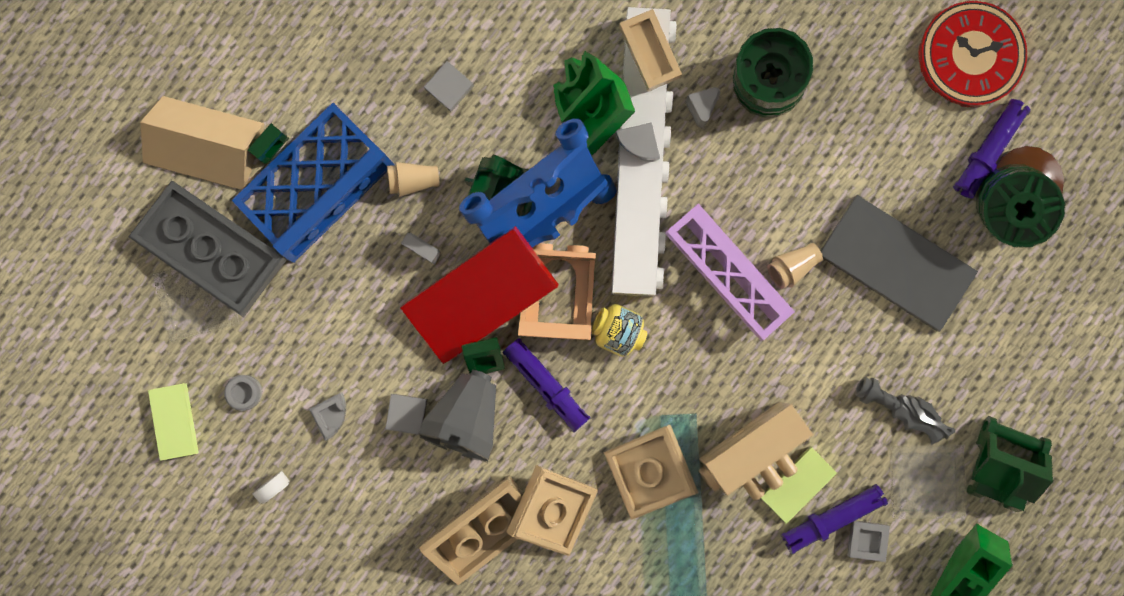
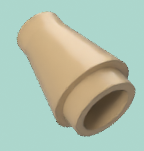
M395 162V165L387 166L389 194H398L401 197L431 187H439L438 166Z
M810 243L805 247L773 257L772 263L767 266L768 273L779 288L784 289L787 286L792 288L816 264L823 261V256L820 249L814 243Z

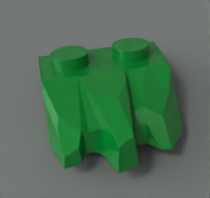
M584 51L581 61L573 57L564 61L566 81L565 83L557 82L553 85L555 104L561 122L564 123L571 119L581 120L588 132L586 147L590 154L594 155L636 111L625 82L598 58Z

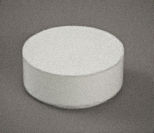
M281 471L252 494L260 504H264L282 491L289 484V480Z

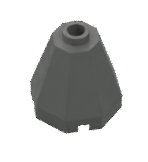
M472 370L471 374L462 373L424 419L419 431L420 438L442 449L447 450L449 448L463 453L461 456L488 463L493 450L496 385L491 383L492 377L477 370Z

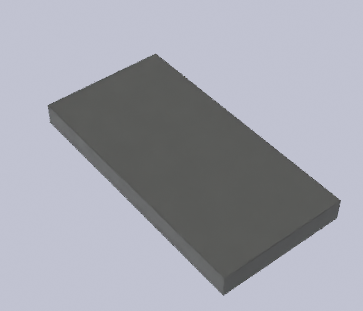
M173 180L128 236L242 317H245L287 260Z
M859 195L853 198L820 250L824 260L937 332L943 329L978 273L974 268Z

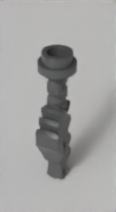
M863 377L856 387L855 396L859 397L861 402L869 404L874 401L884 405V407L891 410L893 418L903 421L905 430L915 429L926 433L931 440V445L944 438L948 439L950 435L955 433L954 428L948 427L941 422L942 418L938 415L932 403L926 402L920 397L914 398L911 395L905 396L903 394L896 397L888 394V392L880 389V382L875 378Z

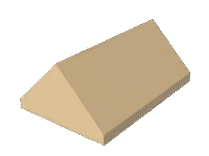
M162 96L140 122L143 163L243 190L247 186L255 156L248 149L262 134L265 124Z
M509 475L426 539L419 547L421 553L452 581L460 585L518 540L506 532L524 493Z

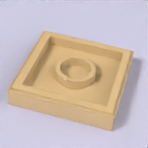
M671 425L664 426L604 452L631 520L699 493Z
M536 465L506 533L514 538L570 556L598 489Z

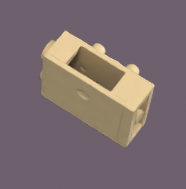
M778 402L701 456L698 460L703 467L698 472L714 492L719 489L728 496L743 485L752 500L756 501L764 496L765 491L755 476L760 473L771 490L778 489L783 485V480L772 464L776 462L785 477L794 475L798 468L788 453L812 437L813 433L792 404Z

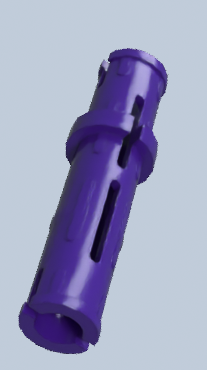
M1011 99L978 151L971 153L968 158V166L959 180L953 185L956 192H959L961 188L963 189L960 195L973 199L987 175L996 170L997 160L1025 117L1031 111L1028 105L1021 110L1024 102Z
M520 338L516 339L502 352L547 402L546 407L550 411L553 409L573 433L591 418L569 395L571 391L567 387L563 388Z
M874 484L871 488L819 515L811 514L808 516V521L787 532L781 533L783 541L787 542L785 545L793 555L818 540L822 542L828 540L829 534L882 506L888 505L886 497L881 498L884 493L877 484Z

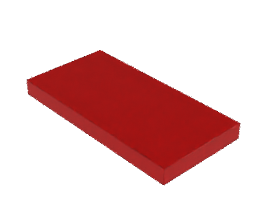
M514 226L404 303L400 309L442 364H445L463 352L462 345L478 342L555 290L559 284L518 228Z

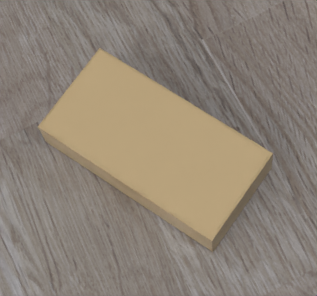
M653 9L619 24V28L648 92L681 78L682 72Z

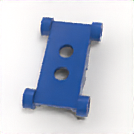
M571 119L562 123L556 130V137L561 145L493 198L488 200L484 193L476 192L470 194L461 202L460 212L468 223L478 226L489 244L514 226L518 228L531 247L544 241L555 240L560 236L555 228L559 223L567 222L570 226H573L577 223L583 208L591 201L595 204H603L610 201L616 195L617 188L610 175L600 173L586 147L588 132L581 120ZM557 177L560 178L559 189L553 194H546L545 186L550 188L556 183ZM532 201L530 212L524 216H517L518 205Z

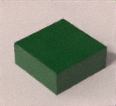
M271 123L250 146L248 151L267 165L289 138Z
M497 337L462 345L469 374H471L472 370L487 374L505 369Z

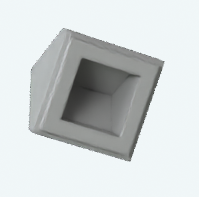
M714 87L687 96L685 103L698 127L703 128L707 124L721 93L720 89Z

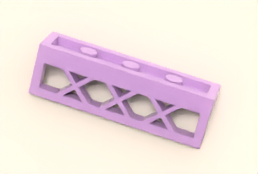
M699 204L665 232L669 239L760 341L765 340L795 312ZM686 225L700 240V244L686 243L677 232ZM693 250H700V257ZM706 251H709L724 267V272L711 271L705 264ZM717 277H724V284ZM730 278H734L748 294V299L735 298L730 292ZM741 304H748V311ZM754 305H758L772 321L764 329L754 319Z

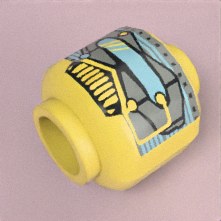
M619 304L611 305L608 309L602 308L597 314L591 330L599 347L621 357L629 355L634 349L639 351L647 337V331L643 330V317Z

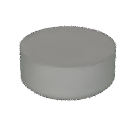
M250 375L235 376L225 386V400L235 410H250L260 402L262 387L259 381Z

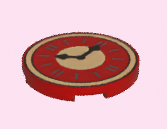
M965 1L946 8L928 25L919 45V65L925 81L935 93L962 107H982L1000 100L1009 94L1019 83L1027 64V44L1020 26L1005 10L987 2Z

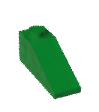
M976 523L956 547L930 596H987L1013 566L1009 542Z

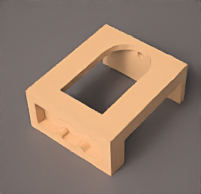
M537 244L532 249L544 265L552 260L561 259L570 263L575 270L576 287L573 324L538 322L539 301H537L520 313L518 336L590 341L596 253H588L589 247L569 245L567 246V251H554L552 244Z

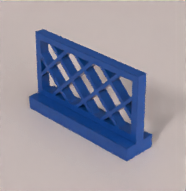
M333 102L232 199V202L265 235L283 257L294 263L387 173V166L395 164ZM336 114L342 121V136H325V124ZM349 129H350L355 135L349 136ZM363 142L369 150L358 160H348V143ZM305 143H317L316 161H299V149ZM324 143H341V160H323ZM316 167L315 185H298L299 168ZM323 167H340V178L334 184L322 185ZM279 168H292L291 185L274 186V173ZM315 191L314 204L308 209H297L298 192ZM255 192H266L265 210H251L244 202ZM274 192H290L289 210H273ZM265 216V221L263 222L259 217ZM272 216H289L288 229L278 238L272 232Z

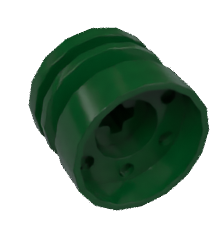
M766 28L752 34L740 48L733 73V91L739 104L749 113L763 118L779 117L790 112L801 101L813 73V55L807 43L796 33L783 28ZM766 72H770L772 77H777L775 84H771L769 79H764Z
M1008 164L994 170L985 178L976 194V210L981 222L1000 242L1012 247H1033L1046 242L1058 231L1065 217V200L1060 187L1038 169L1025 164ZM1017 202L1026 203L1030 209L1026 214L1021 211L1018 213L1014 206Z

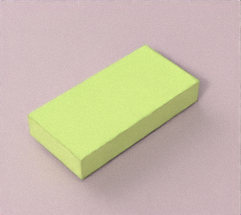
M187 383L148 390L160 461L198 454Z
M809 447L794 462L798 468L794 475L785 477L784 474H781L780 477L783 480V485L776 490H771L768 487L765 490L764 496L761 497L786 524L837 474L812 447Z

